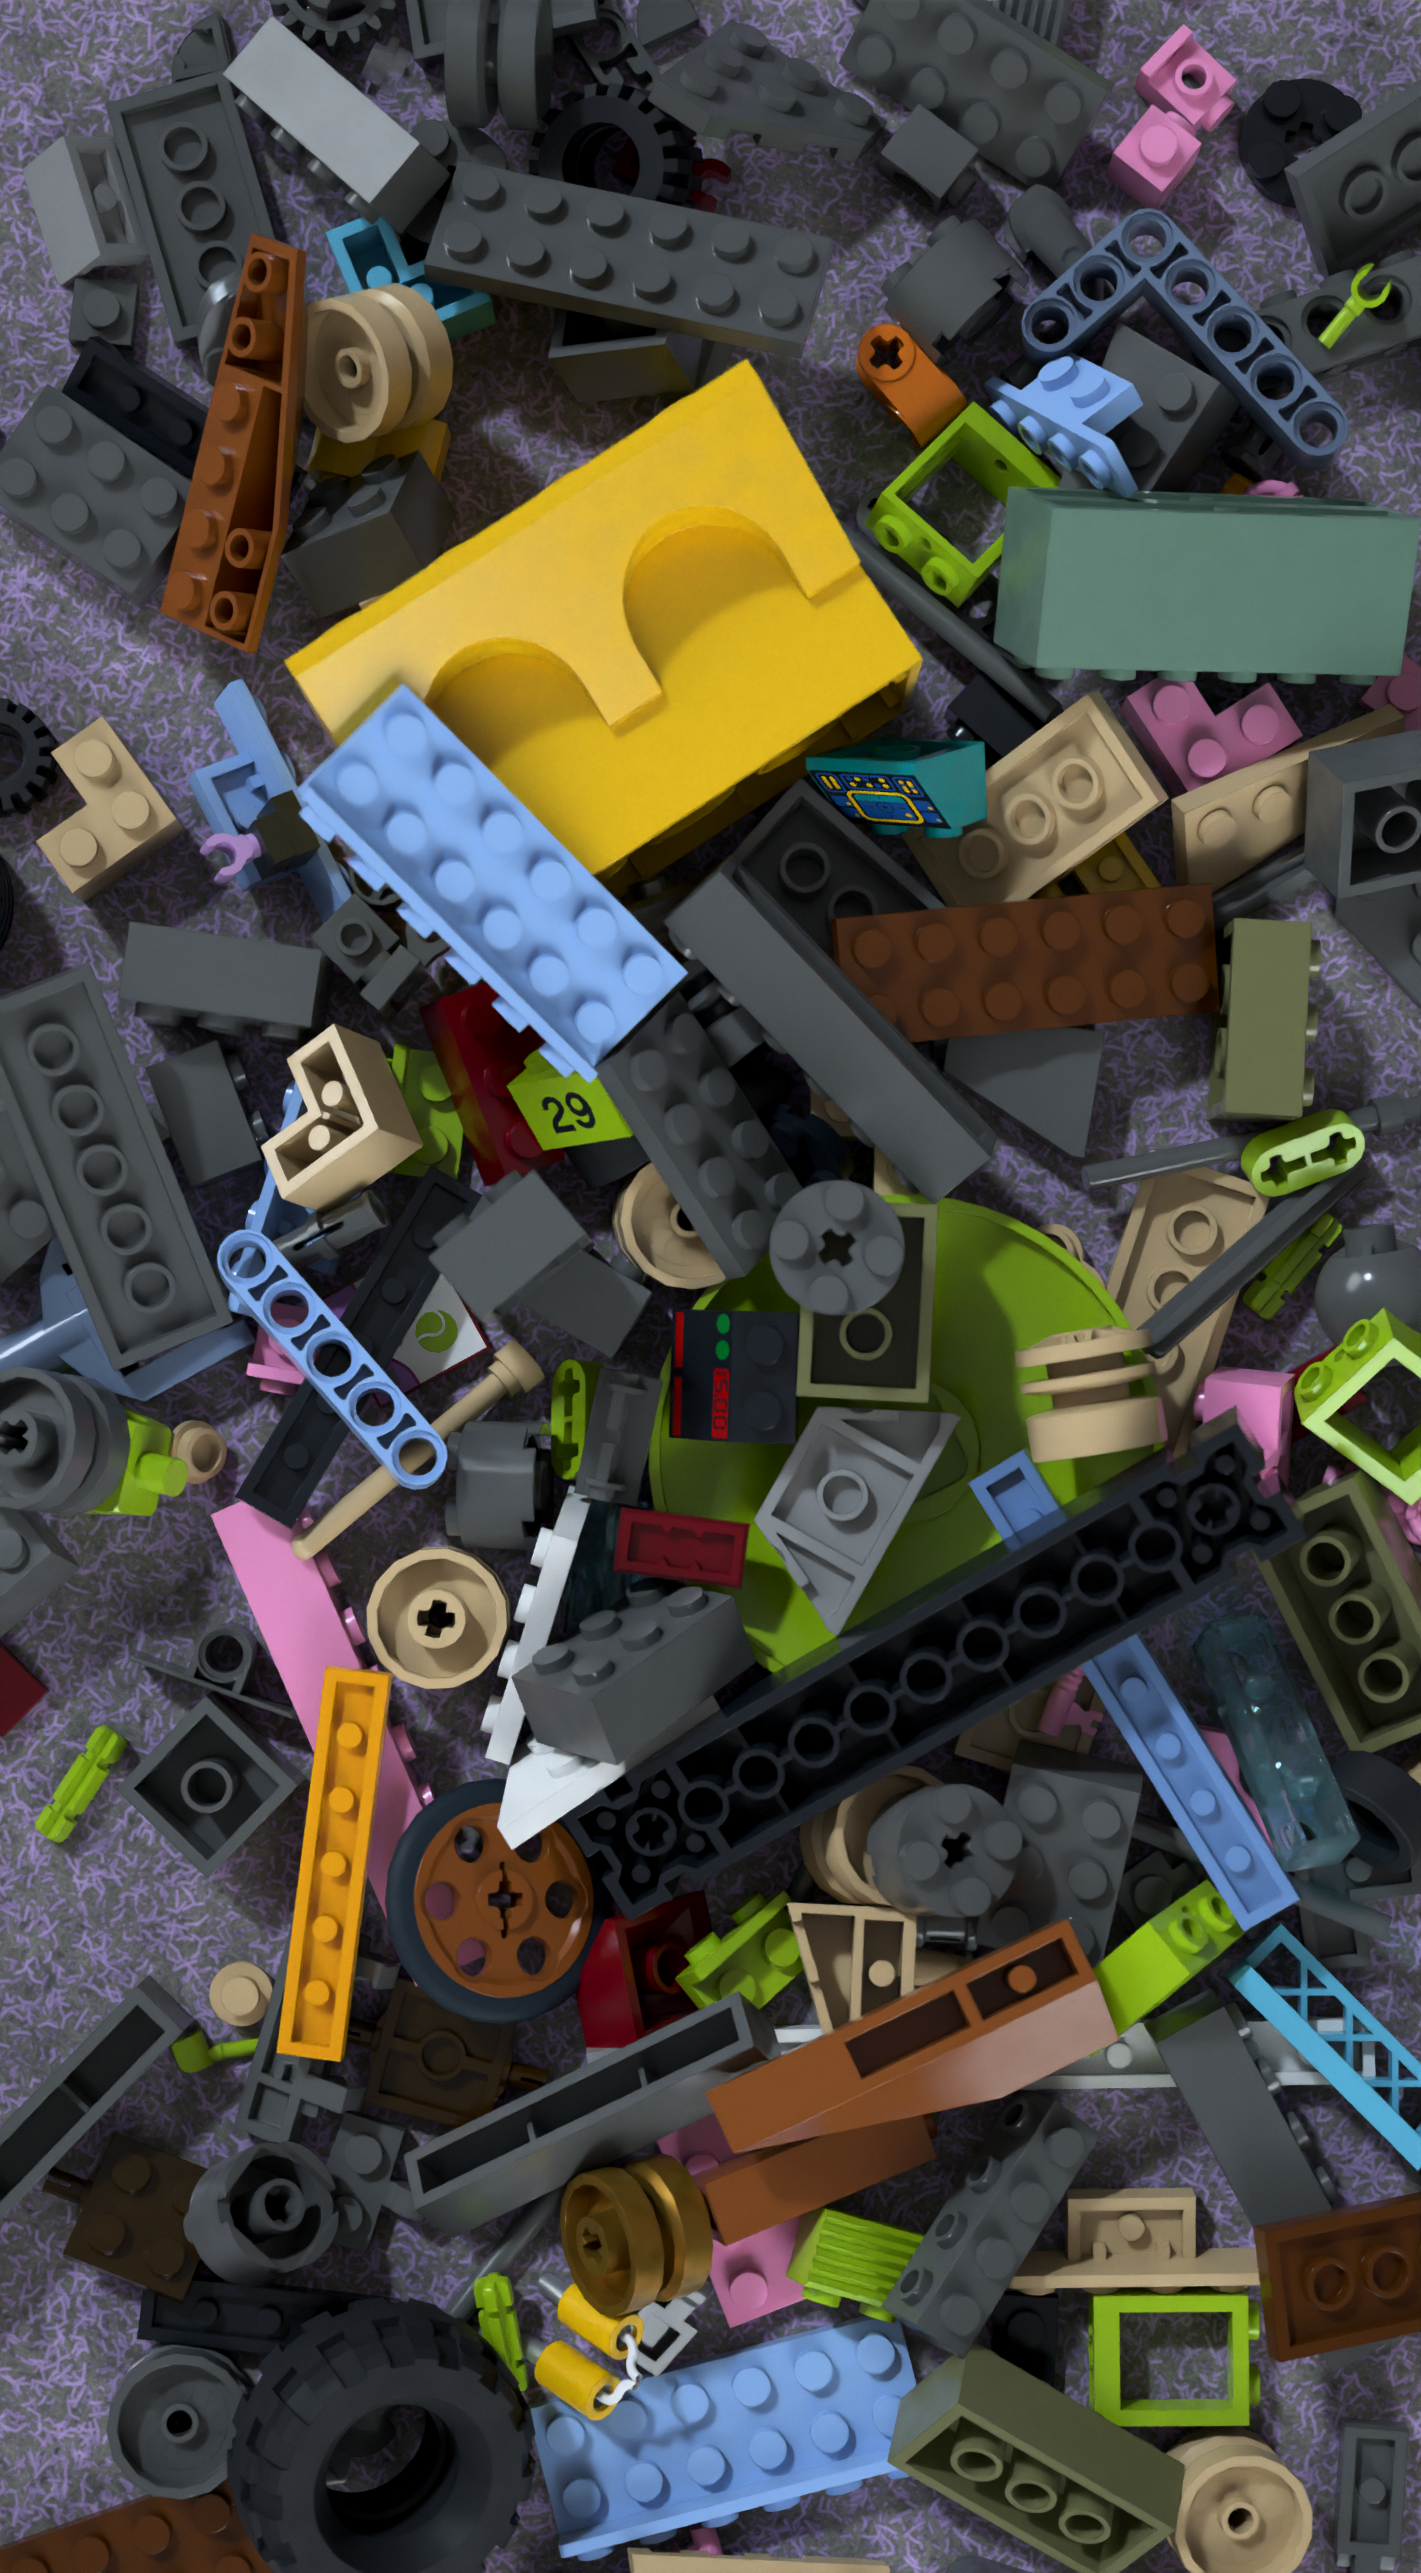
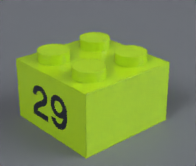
M538 1050L531 1053L524 1060L526 1069L507 1085L543 1151L626 1138L633 1135L632 1130L597 1076L588 1083L575 1070L566 1079Z

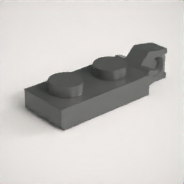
M1341 2417L1332 2547L1334 2549V2564L1336 2566L1348 2567L1347 2573H1380V2570L1394 2571L1395 2559L1401 2558L1409 2438L1408 2426L1404 2422Z

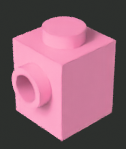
M1152 104L1113 152L1106 177L1145 208L1158 210L1194 166L1202 143L1195 138L1196 132L1194 128L1182 116L1172 111H1168L1165 114Z

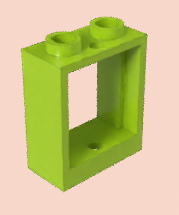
M975 401L881 493L864 523L885 549L892 553H897L922 575L924 582L932 591L945 596L958 608L1001 565L1004 533L972 563L906 505L907 502L951 458L1006 507L1008 487L1058 488L1061 478Z
M1383 1307L1370 1321L1362 1319L1356 1322L1347 1331L1342 1343L1322 1362L1311 1364L1302 1373L1292 1391L1301 1424L1412 1506L1421 1498V1423L1394 1448L1388 1451L1337 1412L1348 1399L1393 1358L1421 1378V1333L1405 1325Z
M1207 1879L1149 1920L1092 1969L1099 1983L1118 2037L1155 2010L1249 1931L1242 1930L1222 1895L1216 1891ZM1100 2049V2050H1098V2051H1096V2052L1090 2054V2057L1092 2058V2057L1095 2056L1097 2053H1099L1102 2049Z
M1184 2286L1181 2291L1169 2294L1152 2292L1146 2287H1120L1118 2291L1111 2294H1092L1088 2292L1089 2409L1098 2412L1119 2427L1250 2426L1249 2405H1259L1260 2403L1259 2369L1257 2365H1249V2340H1258L1260 2333L1257 2301L1248 2300V2294L1245 2290L1226 2293L1216 2291L1210 2286ZM1227 2312L1228 2399L1120 2400V2313Z

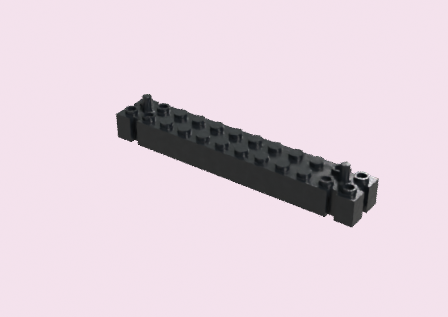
M1234 1406L1190 1432L1189 1452L1175 1459L1166 1445L719 1704L720 1710L629 1770L624 1778L621 1776L561 1818L587 1858L600 1850L607 1858L609 1863L602 1876V1881L630 1922L673 1898L682 1873L686 1872L694 1885L1236 1578V1558L1251 1549L1260 1563L1308 1537L1305 1516L1278 1472L1262 1480L1258 1472L1266 1468L1264 1450L1237 1406Z

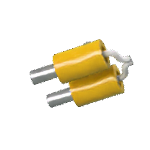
M545 2273L537 2283V2291L558 2305L557 2318L560 2323L611 2358L616 2360L627 2358L626 2367L631 2379L621 2382L617 2376L567 2342L559 2340L546 2345L528 2332L521 2334L524 2358L536 2365L534 2370L535 2379L540 2385L587 2418L594 2421L602 2420L613 2411L626 2390L630 2389L635 2392L639 2388L642 2374L637 2371L636 2360L638 2346L644 2333V2321L634 2312L617 2317L600 2314L584 2299L576 2283L568 2285L553 2274Z

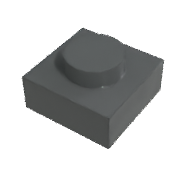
M75 278L68 337L71 345L85 346L89 337L99 336L119 350L134 351L140 296L138 284Z

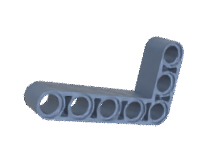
M1151 208L1140 209L1127 216L1037 296L1024 311L1021 321L1022 351L1031 363L1043 368L1047 363L1056 358L1066 356L1070 352L1074 354L1080 352L1143 296L1294 464L1301 469L1309 471L1323 470L1333 464L1340 455L1349 429L1347 416L1343 409L1170 217L1159 210ZM1148 235L1159 240L1163 250L1154 257L1144 258L1132 252L1129 244L1138 236ZM1092 278H1102L1113 285L1115 292L1106 300L1094 301L1087 298L1080 288L1086 281ZM1182 282H1192L1203 289L1206 297L1197 304L1185 305L1177 301L1171 291ZM1052 320L1063 325L1067 335L1058 343L1045 344L1035 338L1032 333L1033 329L1043 321ZM1223 329H1235L1244 334L1248 345L1239 352H1226L1218 347L1214 336ZM1265 376H1278L1288 383L1291 393L1280 400L1267 399L1258 390L1257 382ZM1317 422L1324 424L1331 431L1333 442L1320 448L1309 446L1300 436V428L1307 423Z

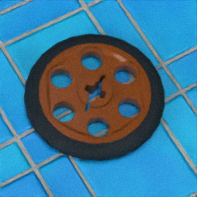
M493 1778L467 1782L446 1791L417 1813L399 1839L390 1863L385 1906L389 1934L401 1964L421 1991L445 2010L471 2021L505 2025L533 2020L561 2006L580 1987L581 1969L604 1920L610 1918L612 1896L602 1881V1876L607 1866L601 1852L598 1851L587 1858L561 1817L538 1832L542 1842L539 1857L532 1863L522 1860L517 1855L516 1850H512L497 1828L507 1779ZM464 1826L475 1829L483 1842L482 1853L473 1863L462 1860L457 1855L454 1847L456 1834ZM555 1881L566 1885L572 1893V1908L564 1918L554 1916L546 1906V1891ZM436 1882L447 1886L454 1897L453 1910L444 1920L436 1919L426 1908V1893L430 1886ZM499 1889L501 1894L510 1895L512 1901L511 1907L502 1909L501 1913L498 1907L489 1906L488 1903L489 1894L498 1892ZM527 1938L538 1941L545 1953L544 1965L535 1975L524 1972L517 1960L518 1948ZM467 1939L477 1941L485 1952L486 1961L484 1968L475 1976L465 1974L457 1963L459 1946Z

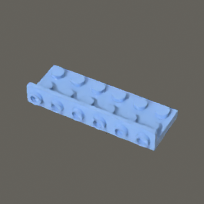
M404 683L296 789L300 797L308 804L299 813L300 816L328 843L338 834L356 852L348 863L376 891L387 883L405 901L396 909L398 913L425 939L435 930L453 948L444 958L472 986L482 977L500 995L492 1005L517 1031L521 1032L530 1024L547 1041L538 1051L566 1079L576 1070L590 1083L599 1074L594 1066L688 974L663 946Z
M862 2316L665 2368L658 2377L651 2373L642 2374L638 2390L635 2392L630 2389L626 2390L613 2411L604 2419L598 2421L587 2418L559 2397L529 2404L536 2433L534 2439L559 2532L558 2547L561 2558L577 2555L579 2561L596 2560L612 2553L615 2550L614 2545L635 2539H639L643 2545L660 2543L675 2536L677 2528L700 2522L703 2528L721 2527L735 2521L739 2517L738 2512L763 2506L764 2511L767 2512L785 2510L798 2504L801 2501L800 2496L824 2489L827 2495L849 2493L863 2485L862 2479L887 2473L890 2479L910 2477L907 2473L887 2463L900 2400L917 2386L901 2322L896 2319L895 2323H889L869 2316Z

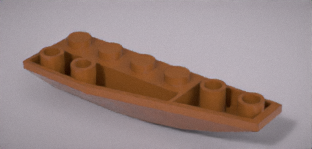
M251 233L160 608V613L247 653L257 652L288 529L289 501L299 449L305 394L308 334L306 251L257 233Z
M1058 1919L705 2093L733 2153L736 2154L999 2099L1118 2041L1119 2038L1097 1978L1068 1919Z

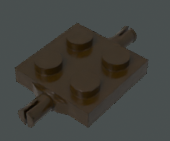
M398 1974L388 2008L377 2024L349 2017L346 2042L370 2048L371 2072L362 2102L457 2128L493 2111L495 2102L504 2092L506 2086L528 2092L545 2086L550 2069L545 2070L513 2061L512 2037L516 2023L501 2025L475 2022L445 2010L415 1985L412 1977Z
M114 2132L101 2165L89 2176L88 2180L53 2166L48 2173V2179L46 2178L42 2192L77 2204L76 2223L63 2251V2258L183 2305L194 2275L205 2264L194 2244L186 2238L183 2221L186 2213L189 2211L193 2190L199 2179L208 2169Z

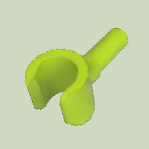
M1373 263L1364 265L1358 270L1351 284L1352 295L1344 303L1342 310L1319 336L1318 340L1328 349L1333 346L1356 316L1359 317L1365 308L1379 306L1387 298L1392 288V279L1388 281L1383 291L1376 295H1369L1361 288V279L1369 273L1374 266Z
M202 2029L189 2033L190 2036L183 2038V2036L177 2038L171 2044V2049L179 2068L184 2072L194 2073L209 2067L214 2062L223 2061V2059L254 2055L259 2038L219 2043L209 2047Z

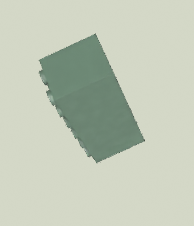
M1008 487L993 642L1014 654L1015 662L1032 665L1035 667L1036 675L1052 679L1074 678L1075 669H1097L1096 675L1098 677L1111 680H1134L1136 678V670L1158 671L1157 676L1161 679L1180 682L1195 681L1197 672H1218L1219 679L1237 683L1256 682L1257 673H1278V680L1295 684L1316 683L1317 674H1337V681L1342 683L1374 685L1376 675H1401L1421 520L1369 499L1137 491L1130 498L1126 499L1112 490Z

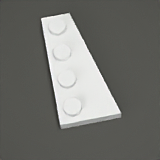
M573 1484L569 1486L554 1531L544 1527L540 1530L530 1564L541 1567V1574L537 1587L524 1584L513 1619L525 1624L520 1642L507 1640L497 1672V1676L508 1679V1683L503 1697L491 1694L480 1731L492 1734L485 1758L510 1765L526 1715L511 1676L531 1663L533 1655L547 1646L560 1605L559 1601L565 1588L579 1543L578 1540L592 1498H588L586 1495L574 1493L575 1485Z

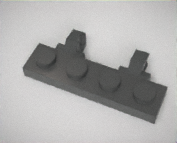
M364 1898L361 1927L369 1903V1899ZM292 1920L234 2127L269 2142L280 2143L288 2141L300 2144L308 2116L321 2118L324 2108L338 2114H344L345 2111L359 2112L366 2087H349L344 2077L329 2074L333 2061L276 2053L293 1926ZM360 1934L353 1989L356 1980H368L374 1989L394 1988L401 1963L380 1954L369 1952L372 1938Z

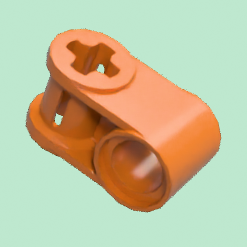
M892 324L876 325L862 337L856 360L857 374L863 384L885 407L890 419L894 423L900 420L914 435L911 443L918 449H922L969 406L966 398L952 379L941 368L934 365L909 334L899 326ZM878 348L883 353H887L891 349L898 352L895 362L896 369L893 370L887 364L881 365L878 369L872 365L875 355L874 349Z

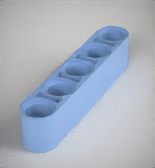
M250 1229L239 1230L227 1236L220 1245L217 1255L220 1277L226 1287L396 1482L405 1488L413 1490L425 1489L436 1483L443 1474L447 1462L446 1445L439 1434L267 1237L260 1232ZM245 1247L259 1250L266 1259L262 1272L253 1278L245 1279L236 1276L228 1266L230 1257L235 1251ZM284 1296L299 1297L308 1307V1316L302 1324L296 1327L287 1328L280 1326L271 1316L274 1303ZM325 1345H339L347 1350L350 1355V1367L342 1375L328 1377L317 1371L314 1366V1355ZM368 1393L383 1394L393 1405V1416L387 1423L381 1426L373 1427L366 1425L359 1419L356 1413V1405L361 1397ZM419 1441L426 1443L435 1454V1466L425 1475H411L403 1470L399 1463V1451L410 1442Z

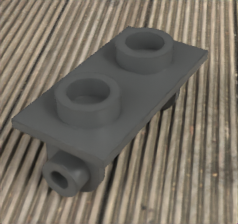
M600 1367L574 1493L586 1495L588 1498L612 1503L614 1501L637 1506L663 1380Z

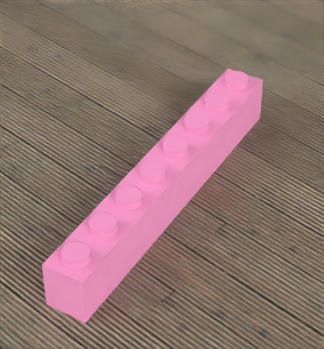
M240 1501L210 1516L314 1752L325 1667L337 1665L374 1671L382 1670L378 1664L368 1668L358 1646L367 1641L361 1620L353 1606L342 1609L333 1589V1586L342 1583V1579L330 1551L325 1548L307 1560H300L292 1553V1541L316 1521L309 1502L306 1504L292 1530ZM390 1692V1700H392V1699H393V1696H392V1693ZM389 1714L387 1716L368 1867V1878L386 1919L385 1896L388 1869L398 1841L417 1813L438 1797L429 1781L419 1785L410 1765V1761L418 1758L413 1739L404 1723L393 1726ZM454 1840L457 1855L465 1861L459 1845ZM437 1882L430 1886L425 1898L426 1908L436 1919L444 1920L447 1918L454 1907V1897L450 1889L444 1884ZM472 1939L463 1941L457 1952L459 1967L485 1956L483 1947Z

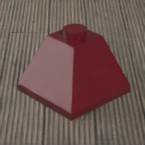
M704 1890L689 1892L671 1898L630 1922L624 1914L604 1920L581 1969L580 1987L575 1992L586 2048H623L699 2010L675 1978L690 1965L684 1955L696 1943L712 1932Z

